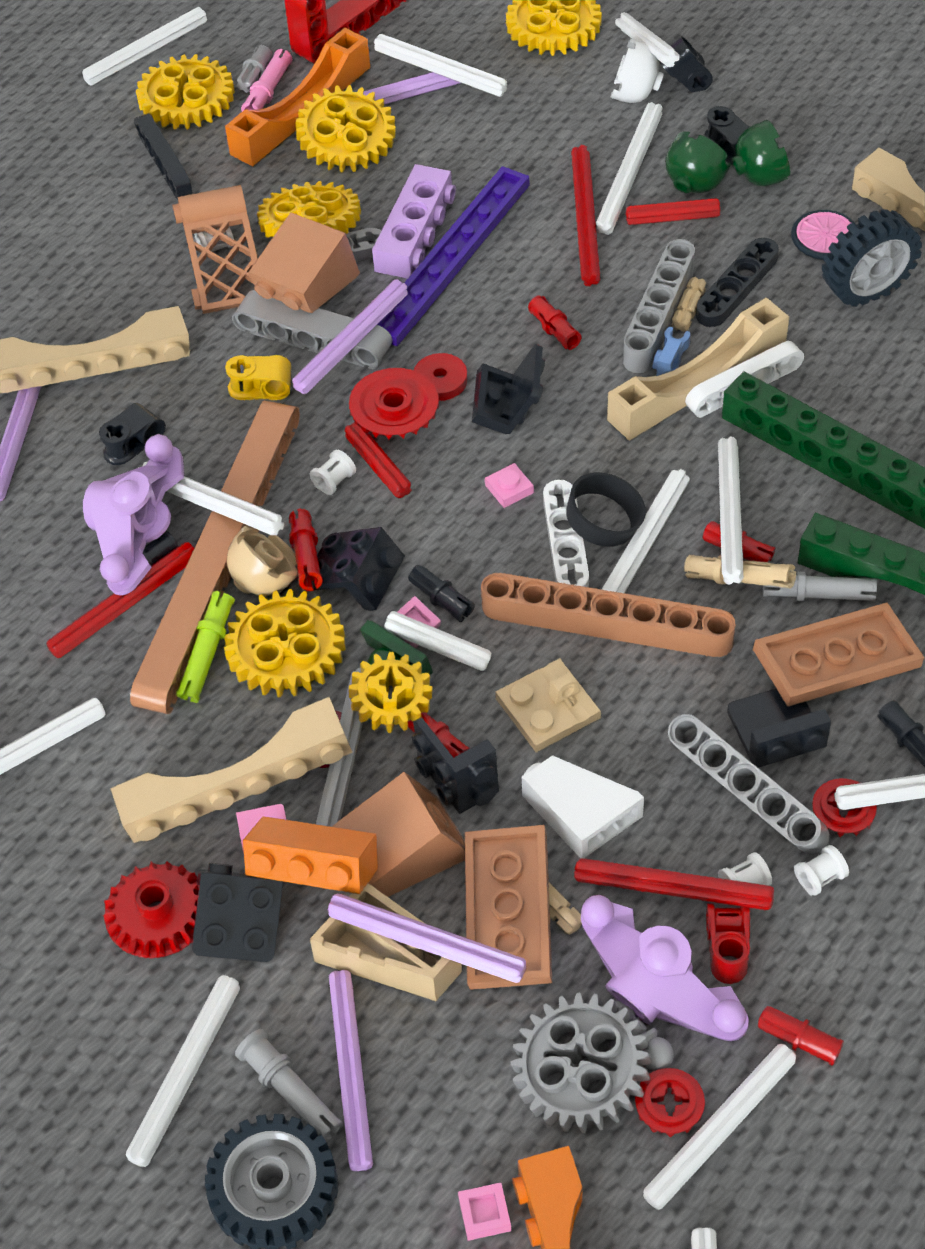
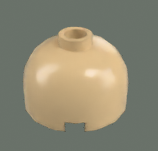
M246 525L241 528L228 548L227 566L234 579L235 586L243 593H252L258 596L261 594L263 596H272L276 590L278 593L282 592L298 576V569L295 567L297 564L295 553L277 535H269L267 538L263 534L258 533L260 530Z

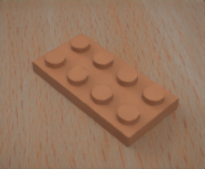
M888 603L756 639L753 646V651L787 706L917 669L922 666L924 656Z
M545 825L465 832L466 938L526 960L525 973L521 981L517 983L467 966V984L470 990L552 983L548 851Z

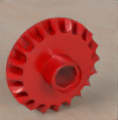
M387 368L365 376L355 385L349 397L350 415H352L355 425H360L364 433L371 431L375 438L385 435L388 440L393 435H400L404 439L406 433L409 432L417 435L419 428H428L429 421L435 419L436 410L439 409L438 393L434 384L423 374L405 368Z
M151 861L149 866L141 869L135 866L133 872L128 876L121 875L120 882L116 887H111L108 900H104L105 914L103 917L106 929L113 942L125 952L143 958L166 957L189 946L193 942L199 892L195 872L191 873L183 865L177 867L168 861L162 865H156ZM161 901L157 906L148 907L153 902Z

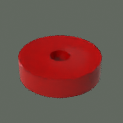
M447 353L431 354L421 359L414 367V371L423 374L434 384L439 401L449 400L458 396L467 386L466 365L454 355Z

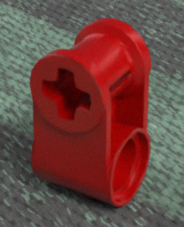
M707 903L706 932L707 940H709L711 972L722 983H738L744 979L748 969L750 954V908L742 906L740 908H715L713 903ZM733 956L737 958V960L730 961L724 959L723 957Z

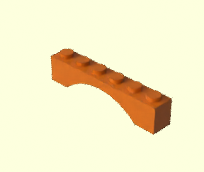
M343 28L325 43L308 75L287 97L264 109H245L225 125L230 155L253 167L296 131L298 110L304 109L305 100L313 102L314 93L322 97L324 88L334 93L336 85L343 91L370 69L368 39L347 28Z
M565 1146L518 1160L519 1177L512 1178L519 1205L527 1203L532 1217L525 1220L532 1247L540 1245L541 1249H570L574 1222L582 1204V1184L570 1147Z

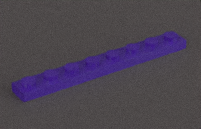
M502 166L405 281L408 294L377 324L391 334L393 339L392 345L398 347L530 186L528 175Z

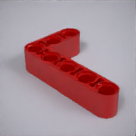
M284 0L291 50L315 64L325 43L343 28H347L360 35V31L367 30L381 20V16L385 17L401 5L399 3L402 1L406 2L407 0H340L327 10L325 0Z

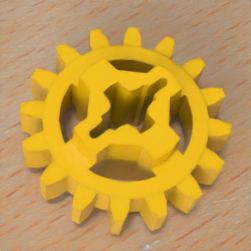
M389 652L387 660H382L378 654H375L374 664L370 665L362 661L360 663L361 673H352V684L349 685V698H352L351 709L352 711H359V721L361 723L371 719L373 730H377L381 724L386 725L387 732L392 733L394 725L399 724L400 728L406 731L408 730V720L415 721L421 717V712L428 713L430 699H432V686H429L430 675L429 673H422V664L420 662L414 663L412 666L409 665V655L405 654L401 660H395L394 652ZM390 685L393 686L392 699L388 698Z

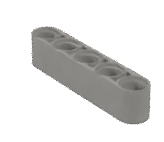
M676 239L667 244L625 334L623 364L628 371L644 373L650 370L653 366L655 354L664 342L665 330L671 326L673 315L678 310L677 306L684 290L687 289L686 286L689 279L692 278L694 273L695 247L688 240Z
M255 290L247 293L232 316L234 325L240 331L245 332L249 330L250 334L271 340L280 339L278 342L301 349L307 347L309 348L308 351L315 353L323 350L354 319L320 308L312 314L301 309L293 310L279 300L263 298ZM376 325L341 360L362 367L368 365L369 369H376L392 344V336L385 328Z
M682 714L672 720L668 729L670 741L799 850L815 854L821 852L827 846L830 836L829 830L814 813L698 718L690 714ZM697 728L695 739L692 742L684 743L683 737L689 729ZM718 752H726L724 763L718 767H712L711 763L714 755ZM755 775L756 780L753 788L745 792L741 791L740 785L742 780L746 776ZM779 799L785 800L784 811L780 815L770 816L769 811L772 803ZM815 824L816 833L814 837L808 841H800L799 834L801 829L805 825Z

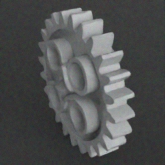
M576 993L574 1004L568 1005L566 999L560 996L559 1008L556 1010L545 1003L543 1007L546 1016L543 1019L533 1014L530 1015V1019L535 1026L533 1030L520 1028L519 1030L526 1043L513 1044L516 1054L522 1057L511 1061L514 1071L520 1073L512 1078L516 1087L523 1089L519 1094L524 1104L531 1103L529 1109L535 1117L544 1113L543 1119L547 1126L551 1127L559 1118L560 1126L564 1132H568L572 1123L576 1122L581 1133H586L588 1121H594L598 1129L603 1130V1117L607 1115L618 1123L620 1120L617 1109L620 1106L628 1111L633 1110L629 1096L643 1097L644 1095L637 1081L650 1080L648 1071L641 1067L652 1063V1059L648 1052L642 1051L649 1046L645 1035H639L642 1028L638 1020L630 1022L631 1015L626 1007L617 1012V1005L614 999L608 1000L602 1007L601 1000L598 994L595 993L591 997L589 1004L584 1002L580 993ZM566 1032L575 1033L570 1042L566 1044L557 1043L558 1038ZM606 1040L616 1041L615 1046L607 1052L597 1051L602 1042ZM547 1053H552V1054H556V1055H557V1056H549V1057H546V1058H545V1055H546ZM587 1057L589 1061H583V1058ZM617 1066L616 1071H608L605 1069ZM556 1072L564 1073L559 1083L554 1085L546 1084V1080L551 1074ZM596 1080L606 1081L601 1091L597 1093L587 1092L592 1082Z

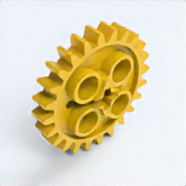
M512 0L513 5H508V12L506 13L507 33L511 34L512 41L518 40L519 47L528 45L529 52L537 48L539 49V55H542L546 50H550L551 56L555 55L556 50H560L566 55L568 48L577 52L578 44L587 47L588 40L594 41L595 33H600L602 12H600V4H596V0Z
M184 54L178 61L174 57H170V63L167 64L159 61V68L150 66V74L143 73V81L137 82L138 89H136V95L140 111H143L144 114L150 113L155 122L161 121L163 128L169 123L173 124V129L175 130L180 124H184L185 128L189 129L191 123L201 127L202 120L212 123V116L222 117V109L229 110V102L234 101L233 94L235 89L231 72H227L226 66H220L218 60L210 63L208 56L198 60L197 54L191 59H187Z
M336 85L334 93L324 88L322 97L314 93L313 102L305 100L304 109L298 110L296 139L300 141V149L307 150L308 159L316 156V165L318 166L323 162H328V170H331L334 165H339L340 172H343L346 166H350L351 170L356 172L357 165L359 164L368 169L369 160L378 164L379 155L386 157L388 155V148L393 147L396 126L395 116H391V107H384L383 98L375 101V92H371L367 96L364 95L363 87L358 89L357 92H352L351 85H348L346 91H341L340 87Z
M318 181L315 185H310L309 182H305L304 186L293 184V189L281 188L280 194L272 192L270 193L271 198H264L263 204L258 205L259 211H257L260 231L265 232L266 238L274 237L290 212L346 234L349 233L348 228L356 227V222L360 221L361 215L358 194H353L351 188L345 190L344 185L334 187L333 182L324 186L321 181Z
M289 589L286 596L280 598L276 590L273 592L272 599L267 600L261 594L259 595L260 604L256 606L253 603L246 602L247 613L236 611L237 622H228L227 624L229 634H226L224 638L226 645L224 651L230 671L236 672L239 683L247 680L249 690H253L260 685L262 695L264 696L269 693L271 688L276 689L278 698H281L284 689H290L291 694L297 696L298 687L300 686L311 692V682L313 680L323 685L325 683L324 672L332 675L336 673L334 663H342L341 651L346 650L344 626L340 623L339 614H333L330 603L322 606L320 596H316L311 601H308L307 591H303L296 598L293 595L292 589Z

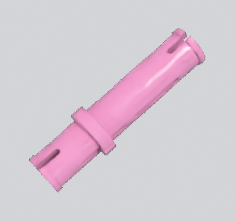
M283 49L275 51L273 58L260 79L250 87V95L243 103L242 111L245 109H263L265 104L271 102L274 89L288 66L292 63V56L288 51L285 50L281 58Z

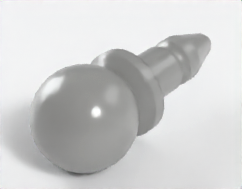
M615 1001L617 1012L626 1007L631 1015L630 1022L638 1020L642 1028L639 1035L646 1036L649 1046L642 1051L649 1053L652 1063L645 1065V1067L652 1071L668 1068L674 1058V1050L669 1041L662 1037H657L658 1031L656 1028L647 1031V1027L639 1017L635 1016V1012L620 1001Z

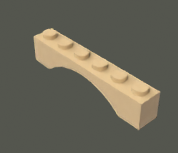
M881 148L876 149L855 166L852 190L856 191L861 197L868 198L882 206L883 209H888L890 212L892 210L896 211L913 227H918L925 231V192L915 183L903 160Z
M768 298L761 300L741 312L717 341L687 364L659 376H635L608 392L607 421L629 441L686 407L685 400L688 393L698 384L787 340L789 316Z
M176 306L146 312L135 323L121 332L105 339L85 344L61 346L32 343L15 337L0 339V394L175 361L190 356L189 334L180 308Z
M327 697L292 712L284 726L267 744L251 756L230 767L209 774L190 777H165L145 773L112 787L111 791L122 825L133 843L149 841L159 836L160 833L179 825H188L198 817L215 810L226 809L234 802L248 796L262 794L274 785L289 779L300 778L312 769L324 764L335 763L343 756L353 752L330 697Z

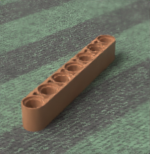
M504 573L490 574L481 583L482 610L487 617L494 620L711 657L727 655L731 652L734 645L735 619L728 611Z

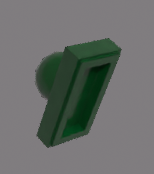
M367 620L360 629L367 645L375 649L368 658L370 665L374 664L375 654H378L382 660H387L389 652H394L395 660H401L405 654L409 655V665L412 666L414 663L420 662L422 664V673H429V675L433 673L429 660L424 653L372 620Z

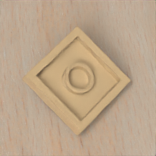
M560 658L495 692L496 700L535 752L601 718L600 709Z

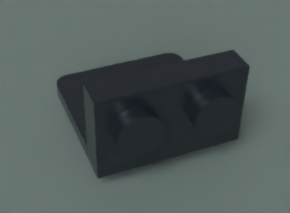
M535 344L514 374L484 363L481 364L476 374L472 423L503 434H511L517 424L521 425L524 422L528 409L532 404L536 405L539 402L543 393V385L540 384V376L545 367V359H542V346Z
M382 527L332 533L323 540L322 547L317 554L323 581L322 585L317 589L313 580V589L315 591L345 587L364 610H377L405 555Z
M777 688L738 699L728 704L727 713L751 763L757 768L827 747L831 720L826 710L823 709L812 713L806 701L787 706Z
M420 717L413 721L415 735L412 736V742L417 750V757L414 758L415 764L424 778L431 776L435 781V788L441 801L446 806L452 804L459 814L475 805L482 806L489 803L496 793L499 792L496 749L489 740L486 739L453 758L423 718Z
M209 863L208 870L198 869L197 886L199 892L192 942L193 952L198 956L259 962L271 961L275 954L283 881L232 872L233 865Z

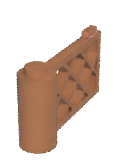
M241 185L177 197L178 204H173L172 206L176 224L183 223L197 284L196 289H191L195 310L202 309L203 314L239 307L245 296L237 290L245 279L253 283L248 272L258 259ZM243 224L244 233L238 241L224 234L230 226ZM206 231L214 237L205 248L194 242L192 234ZM219 240L233 247L225 259L212 252V249ZM245 241H247L248 248L243 245ZM196 251H198V252L201 253L198 258H197V253H196ZM238 251L251 258V261L244 270L231 263V260ZM206 257L220 264L212 276L200 270V266ZM226 268L239 275L232 287L218 280ZM203 280L207 281L205 286L203 285ZM213 285L227 293L222 301L207 303L206 295Z

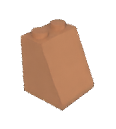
M290 212L248 273L255 286V291L263 298H274L293 310L301 309L312 314L356 279L360 271L346 233Z
M405 772L332 826L376 834L378 870L368 884L387 897L465 861V840L438 796Z

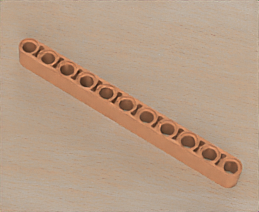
M265 400L261 403L223 485L222 492L254 505L263 506L273 484L269 482L271 479H275L284 459L281 455L286 454L295 434L292 430L298 427L300 417L298 407ZM215 511L211 512L135 677L130 694L132 706L165 714L172 712L173 708L170 706L172 703L175 704L178 699L176 691L179 689L199 633L197 631L198 622L204 620L212 598V592L219 591L222 598L225 592L222 589L228 586L232 577L227 566L228 548L234 537L246 524Z

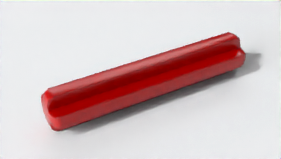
M710 198L632 205L626 207L625 215L628 225L715 218L720 216L721 209L719 199Z
M354 422L351 425H347L344 429L346 439L393 495L400 499L410 494L412 491L411 482L368 432L364 433L361 426L355 425Z

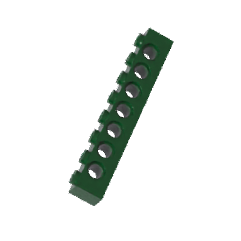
M745 371L724 391L722 419L925 529V467Z

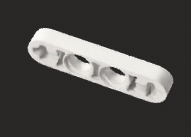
M785 341L698 384L688 393L685 403L697 417L701 418L723 407L724 391L743 371L769 384L797 370L804 360V353L792 341Z
M565 480L551 481L544 487L543 504L555 582L570 584L568 570L574 569L577 582L575 585L589 587V571L583 538L572 527L560 530L554 526L560 520L568 521L566 507L573 485ZM555 494H562L564 507L557 508ZM564 548H572L578 552L572 558H564L558 554Z

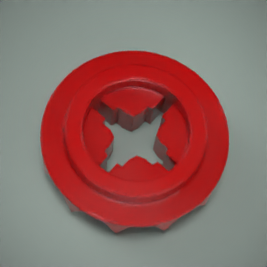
M845 778L830 780L817 789L812 801L813 811L827 828L837 832L839 837L845 833H853L857 837L861 830L865 828L870 829L876 816L877 805L853 808L848 811L845 818L841 817L839 809L836 808L838 806L834 797L837 787L859 783Z
M663 1068L649 1074L650 1080L641 1081L639 1084L644 1093L643 1097L635 1096V1105L640 1121H644L653 1133L657 1131L666 1133L670 1138L676 1133H689L691 1128L698 1121H701L705 1107V1097L700 1084L690 1074L679 1069ZM667 1088H671V1094L676 1102H682V1105L675 1106L672 1116H668L665 1105L657 1103L664 1101Z

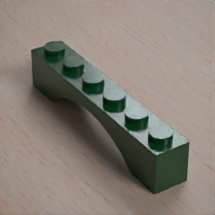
M814 513L801 537L797 564L831 577L861 576L881 579L902 585L925 596V552L819 513Z

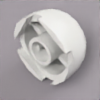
M630 38L627 45L626 56L623 55L614 84L620 83L619 90L614 89L610 97L622 102L636 103L646 99L652 89L658 91L664 73L659 72L660 62L651 53L648 46Z

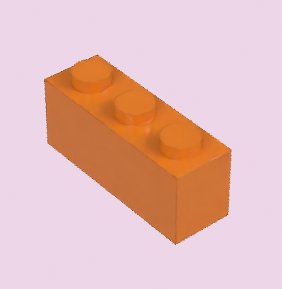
M262 816L243 839L245 875L361 894L378 870L377 837L375 833Z

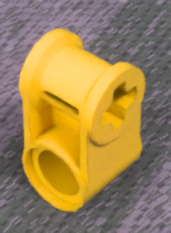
M240 355L232 357L226 362V374L230 378L228 393L232 398L236 400H283L290 394L291 363L287 358L280 355ZM240 365H243L244 373H241ZM240 382H243V391L240 390Z

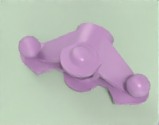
M157 434L147 440L145 452L150 460L145 466L103 481H93L85 491L83 499L84 519L89 528L96 530L103 555L100 572L102 577L107 580L108 588L116 595H126L132 592L152 568L143 554L145 545L159 538L167 530L171 520V513L167 505L162 502V499L168 489L184 478L182 453L179 449L173 447L171 440L164 435Z
M601 895L591 896L585 900L581 910V923L612 977L605 987L617 1001L631 1008L635 1012L636 1017H639L641 1021L649 1025L657 1018L724 1041L739 1040L745 1035L749 1023L745 1008L740 1003L731 986L707 988L692 973V951L688 940L680 931L670 926H655L641 933L635 930L633 909L612 903L608 898Z

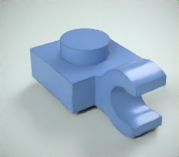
M669 326L665 330L663 350H657L653 360V369L657 370V376L671 372L679 367L681 356L690 345L689 331H686L682 338L676 339L673 338V327Z

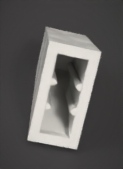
M553 755L542 763L538 762L531 765L522 776V796L580 858L587 857L643 817L644 797L638 791Z

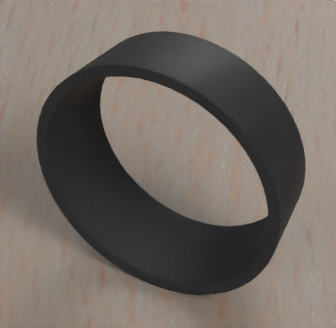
M593 472L579 477L574 482L566 507V516L573 530L583 539L599 546L614 547L627 542L642 525L646 516V508L639 492L627 481L612 474ZM585 494H599L614 500L626 511L630 519V529L612 531L596 526L581 514L576 506L575 499Z

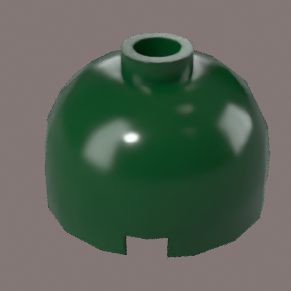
M764 120L744 130L736 143V156L732 158L737 174L739 176L744 174L746 179L756 186L777 184L788 179L787 177L790 176L787 153L784 147L779 148L775 139L780 136L770 121Z
M690 132L678 133L670 145L665 158L666 171L674 182L675 188L683 193H705L716 188L731 167L730 163L726 164L725 162L728 157L726 152L718 144L705 136L699 135L697 139L688 137Z

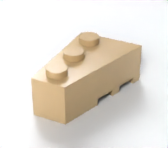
M370 884L366 885L361 894L352 893L349 896L350 898L422 922ZM332 917L310 938L313 957L316 963L338 970H348L353 975L434 1001L439 999L462 972L461 963Z

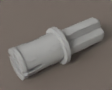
M259 45L255 48L252 56L244 61L243 70L237 79L238 84L236 86L239 91L250 92L252 84L260 79L267 64L273 57L272 51L268 47Z

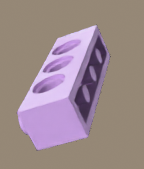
M414 165L372 249L374 272L408 279L424 260L426 247L433 245L435 228L437 225L443 224L445 208L447 204H452L455 198L456 187L452 185L451 171Z

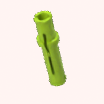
M219 591L212 592V598L204 620L198 622L197 631L199 633L179 689L176 691V696L180 699L187 701L188 697H190V702L199 703V697L219 641L224 639L227 633L224 627L232 605L235 602V599L226 593H223L221 598Z

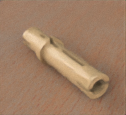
M689 555L686 558L684 571L687 572L685 574L687 578L715 580L717 584H726L723 581L721 555L718 558ZM746 560L743 561L744 578L740 583L790 589L794 586L796 580L795 566L793 564H773Z

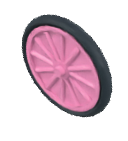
M815 210L802 215L796 220L791 230V238L799 251L812 258L823 260L825 254L831 253L828 249L831 243H838L837 235L840 232L846 234L848 232L847 226L850 223L857 224L850 217L838 211Z

